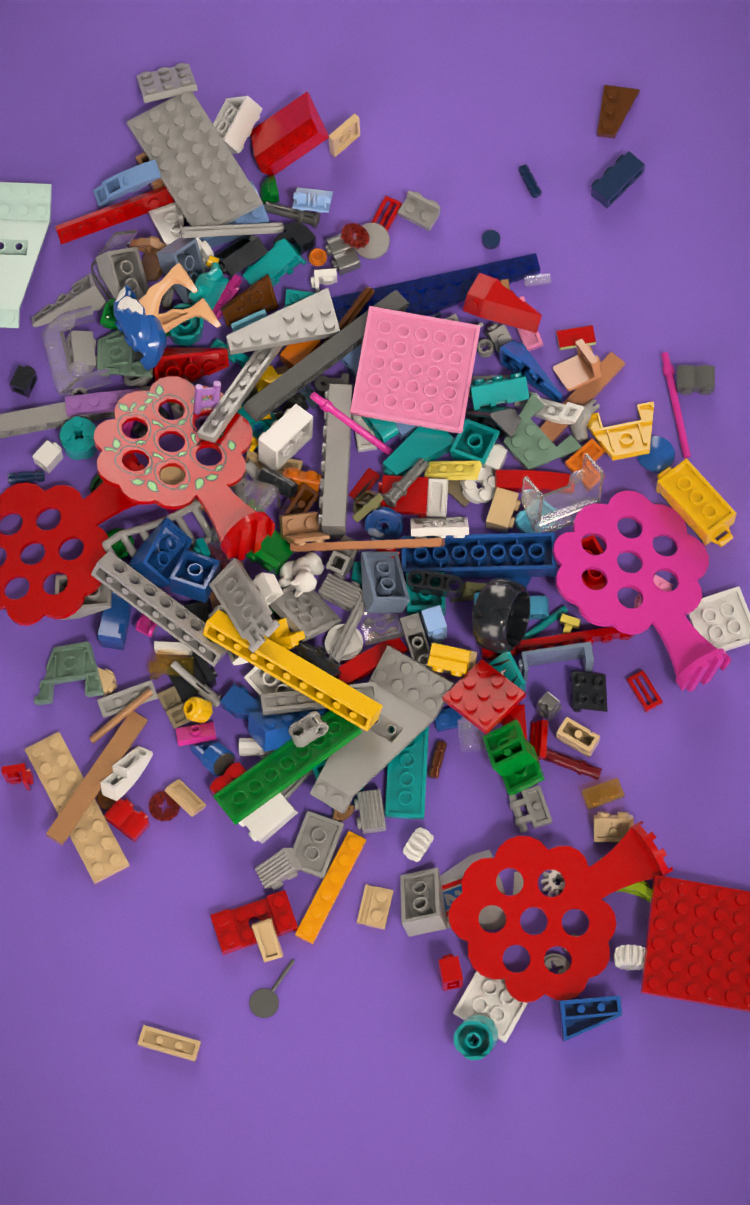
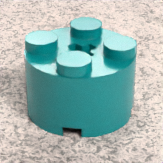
M186 303L176 305L173 309L184 310L192 307L193 305ZM199 317L188 319L167 332L168 336L175 344L181 346L193 345L199 342L203 335L204 320Z
M75 416L61 428L59 436L63 450L73 460L89 459L98 451L93 440L96 427L90 420Z
M473 1015L466 1018L454 1034L455 1048L464 1055L463 1057L469 1060L483 1059L493 1050L498 1041V1030L494 1021L482 1015Z

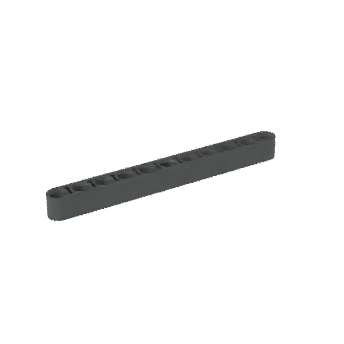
M395 290L373 307L404 312L410 303ZM368 311L249 399L243 407L245 411L256 422L262 420L360 346L364 339Z

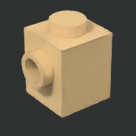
M98 668L104 690V695L102 696L106 697L115 692L117 681L112 671L106 668L104 670Z

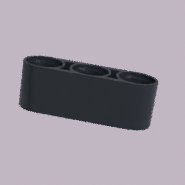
M413 570L408 575V587L412 592L448 598H458L463 593V581L458 576L422 570ZM415 578L421 580L419 584H414L411 581ZM437 581L440 583V585L438 587L431 586V583ZM456 584L459 588L452 590L450 586Z

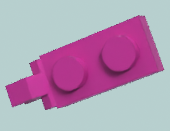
M236 274L228 281L212 310L218 321L222 317L220 308L233 300L240 291L238 287L242 281L241 277Z

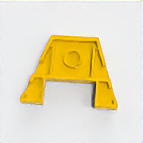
M654 402L637 405L639 421L604 428L599 412L591 414L587 429L612 461L650 453Z

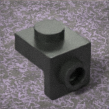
M301 393L293 395L282 407L284 412L288 408L291 409L295 404L305 411L310 408L306 398Z

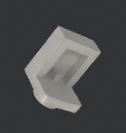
M492 323L487 327L488 330L483 332L492 341L497 353H500V348L513 340L505 325L501 323Z

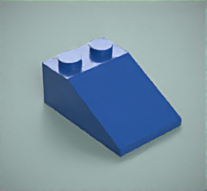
M165 517L136 551L129 566L158 588L169 586L170 576L185 549H189L193 540L168 517Z

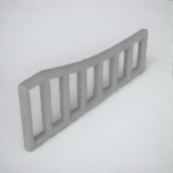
M196 500L187 507L160 519L121 530L105 540L102 546L106 553L110 551L116 555L112 545L121 540L133 559L136 549L128 536L139 533L143 541H145L149 537L147 530L156 528L165 517H168L171 521L176 520L180 529L193 540L190 545L191 547L188 549L193 552L196 539L183 519V516L190 512H193L206 534L204 540L207 545L218 538L216 530H211L199 509L202 505Z

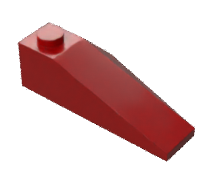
M479 273L467 293L463 311L480 318L537 333L542 314L527 302H523L512 290H508L503 286L502 282L498 279Z
M165 348L162 358L157 366L153 368L154 380L156 382L158 379L167 376H177L193 383L205 375L209 376L229 367L228 349Z

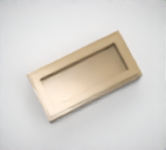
M180 779L165 789V792L191 817L206 807V804Z
M269 918L253 923L252 928L263 961L267 962L283 957L284 955L272 919Z

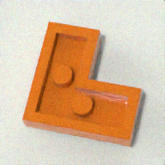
M591 439L565 462V466L592 490L605 478V475L594 465L605 454V450L596 441Z

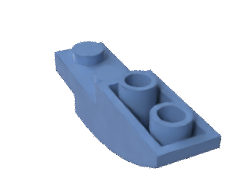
M156 160L137 165L103 181L101 186L93 190L98 207H104L125 194L136 192L161 178Z

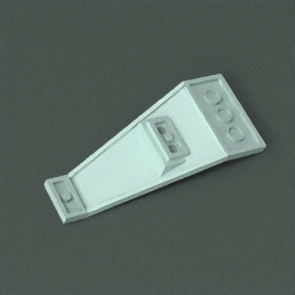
M0 182V243L4 244V248L0 249V328H19L20 308L51 222L52 184ZM18 243L22 244L21 250H17L16 245Z

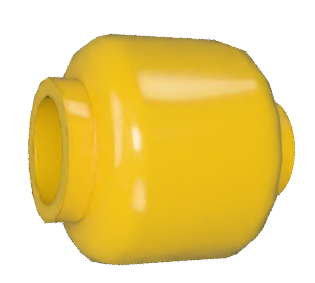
M197 696L189 698L183 707L185 717L198 723L207 722L213 713L211 702L208 699Z

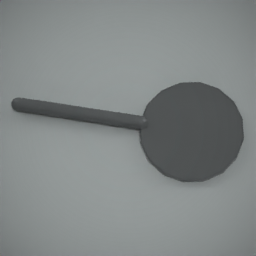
M292 959L271 990L259 989L252 994L249 1006L255 1016L268 1018L277 1012L279 999L274 991L295 960Z

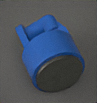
M206 741L198 746L196 744L191 746V751L195 757L202 762L203 767L215 776L224 775L226 770L234 764V753L221 743Z

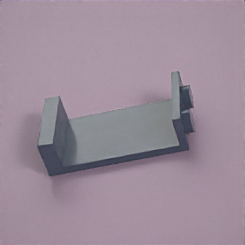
M591 642L525 651L521 653V659H518V668L525 682L528 681V666L582 659L584 672H592L594 664Z

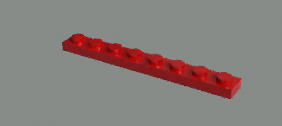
M163 186L55 226L62 245L147 214L148 211L174 203L175 201L167 188Z
M614 627L533 638L521 640L519 645L514 647L510 653L512 657H515L519 653L585 642H591V645L594 644L593 642L599 641L601 643H609L613 641L612 639L619 638L620 640H629L635 634L629 635L618 631ZM481 647L482 659L495 660L502 654Z

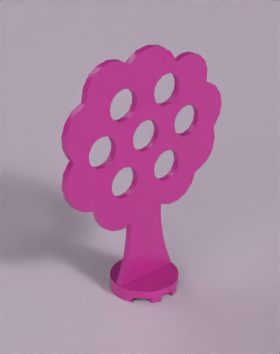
M627 490L615 494L610 499L608 505L594 503L582 508L577 513L573 522V532L560 535L553 545V556L560 566L556 575V587L559 594L566 601L576 605L580 614L588 622L596 626H613L622 633L633 635L647 631L653 624L669 653L676 674V683L682 692L684 689H687L688 692L694 691L699 682H702L703 685L707 684L719 668L723 672L730 664L731 658L723 648L717 649L706 640L685 616L696 610L701 602L702 589L698 580L706 573L709 566V555L705 546L697 538L687 534L686 523L673 508L663 504H652L644 495ZM624 518L635 520L641 527V535L633 539L623 536L617 528L618 521ZM587 535H596L604 541L606 550L600 555H591L583 549L581 539ZM658 536H666L672 539L676 545V553L672 556L658 554L653 548V539ZM625 552L636 555L641 562V570L636 573L623 571L617 563V557ZM588 569L602 572L606 579V586L601 590L587 588L582 581V573ZM658 571L672 573L676 577L677 588L669 592L659 589L653 581L654 574ZM623 588L636 590L642 598V604L634 609L623 606L618 600V591Z

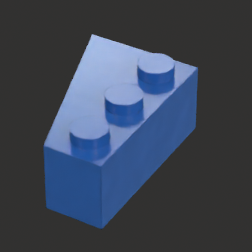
M113 591L111 608L102 611L97 640L100 641L101 647L124 650L132 605Z

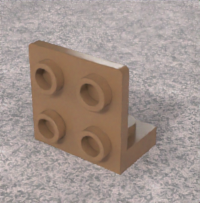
M316 511L279 516L281 539L288 541V543H294L295 546L306 545V542L323 543L324 539H330L329 534L319 531L318 512Z

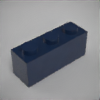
M630 151L625 155L622 154L616 160V164L613 167L610 166L605 170L603 177L596 179L592 183L591 196L604 207H610L644 173L645 164Z

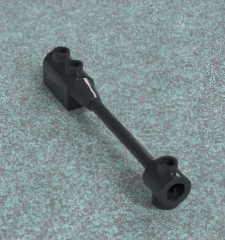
M272 612V614L270 615L271 618H272V619H279V618ZM302 640L298 641L299 645L294 646L301 658L333 677L340 678L342 674L339 670L340 663L335 659L329 660L325 656L328 652L324 647H316Z

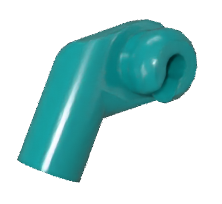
M354 562L351 578L352 581L362 586L361 563Z

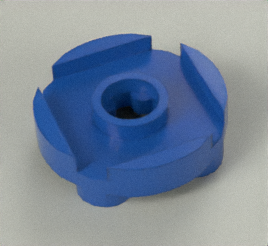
M379 506L367 516L365 530L368 531L373 541L398 540L403 532V517L391 508ZM385 522L389 527L382 529L380 523Z

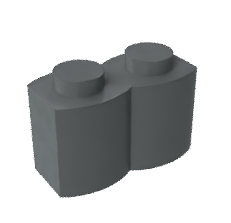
M347 232L326 239L325 251L328 256L331 255L333 259L331 261L333 269L336 268L340 276L361 268L359 257Z
M677 366V392L682 395H691L694 392L700 393V395H710L714 392L715 366Z

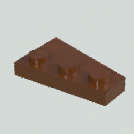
M604 85L597 129L598 137L615 139L624 123V119L638 97L640 89Z
M265 275L220 308L227 327L260 310L265 309L266 312L279 308L269 275Z

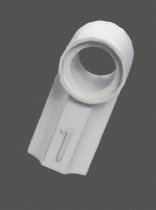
M239 738V756H260L265 758L275 751L264 752L253 738Z

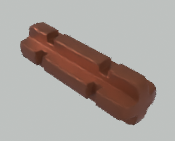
M437 741L436 750L434 751L431 768L428 773L430 778L438 779L439 769H441L445 755L444 752L447 747L446 742Z

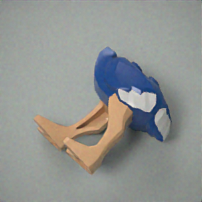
M180 263L176 264L160 282L149 287L146 295L141 299L137 300L135 292L131 291V288L126 285L119 292L117 299L113 303L114 316L117 319L115 324L124 333V339L135 352L139 351L144 355L140 361L147 371L156 367L162 358L167 341L166 333L180 323L194 317L205 319L216 328L221 326L204 298L190 308L184 310L172 309L164 314H158L162 296L173 284H181L193 293L198 291Z

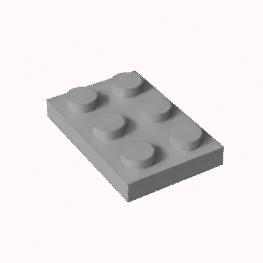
M307 811L293 847L302 866V869L299 871L321 879L325 878L343 831L344 823Z

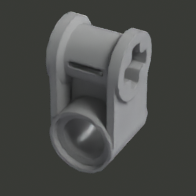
M317 711L310 712L290 726L289 733L297 747L307 746L310 742L323 736L328 731L329 726L321 720V716Z

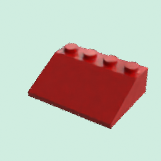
M305 92L252 129L251 133L256 162L261 172L269 176L276 175L329 138L309 92Z

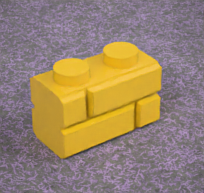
M432 643L428 666L432 667V671L443 673L445 669L451 671V675L462 677V673H468L472 651Z

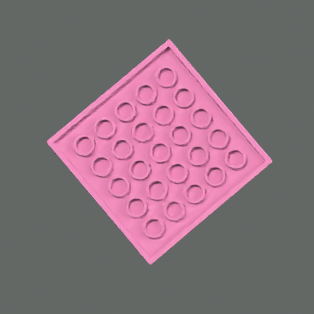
M369 306L350 409L351 415L462 433L480 325Z

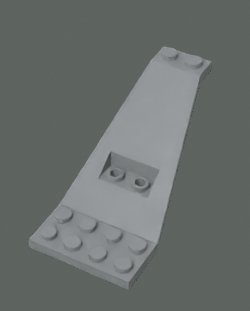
M387 646L368 682H376L379 704L383 705L378 722L368 731L361 729L362 733L328 758L310 792L312 796L342 814L346 812L353 797L438 717L445 704L443 696L455 685L453 682L391 646ZM391 726L394 727L393 733H391L389 730Z

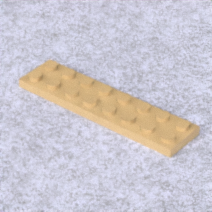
M57 732L24 750L59 815L84 778L60 732ZM94 799L70 834V838L94 884L130 865Z

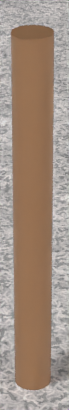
M148 688L89 737L92 743H96L151 697L153 692Z

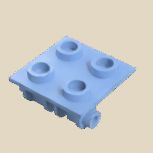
M297 187L296 192H294L292 209L329 213L333 191Z

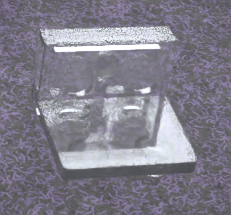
M462 717L461 720H458L457 734L460 753L486 750L482 737L486 734L466 718Z

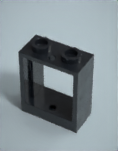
M245 235L216 254L215 257L219 258L218 264L222 273L232 277L268 252L258 236Z

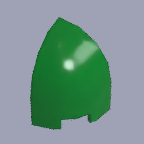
M274 174L267 177L261 184L260 198L263 205L266 204V201L272 203L280 202Z

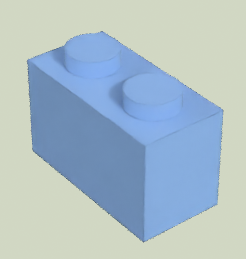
M440 605L422 610L421 623L428 644L443 642L447 638V625Z

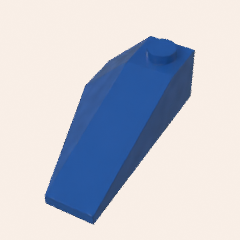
M512 340L500 348V365L512 373L521 372V375L526 376L529 385L554 402L562 403V394L524 344Z

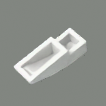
M137 746L112 766L113 773L100 782L102 795L116 801L119 800L141 776L152 758L153 752Z

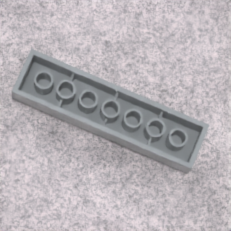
M329 384V391L325 392V399L327 398L333 403L334 407L352 419L350 413L353 398L352 385ZM324 411L325 426L323 428L324 443L322 446L323 461L321 464L322 479L320 482L321 496L319 500L320 514L318 526L319 531L330 535V539L342 540L343 535L346 536L351 428L330 412Z

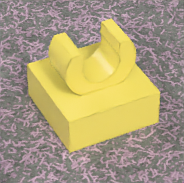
M562 614L560 624L565 625L563 634L571 633L573 628L579 629L581 619Z

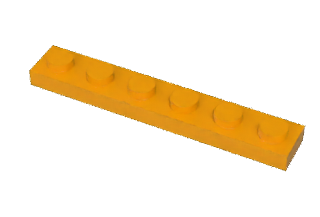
M348 831L295 933L296 937L314 944L366 843L365 838Z

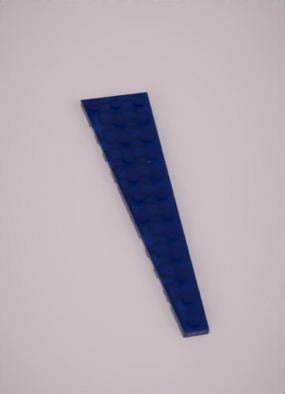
M534 253L374 288L375 294L357 318L368 311L369 306L373 307L395 290L410 303L404 312L423 316L432 315L466 300L467 293L479 273L496 278L500 282L501 280L508 279L509 284L540 273L541 269L537 255ZM363 291L331 298L338 323Z

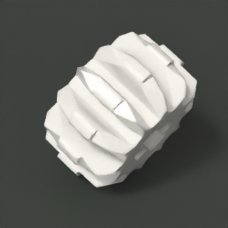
M417 828L406 843L403 854L410 860L420 861L433 842V835L426 829Z
M549 870V873L544 872L543 876L545 879L541 880V884L545 885L543 891H549V897L553 893L556 896L560 895L565 887L563 876L554 870ZM556 879H560L561 883L559 886L556 885Z
M635 944L617 947L614 953L615 966L627 971L643 969L645 948L635 946Z

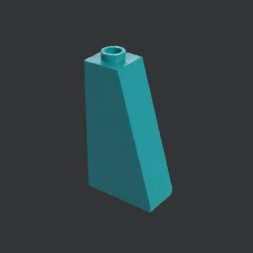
M418 427L383 462V473L388 476H404L420 458H423L428 463L449 453L455 438L447 431Z

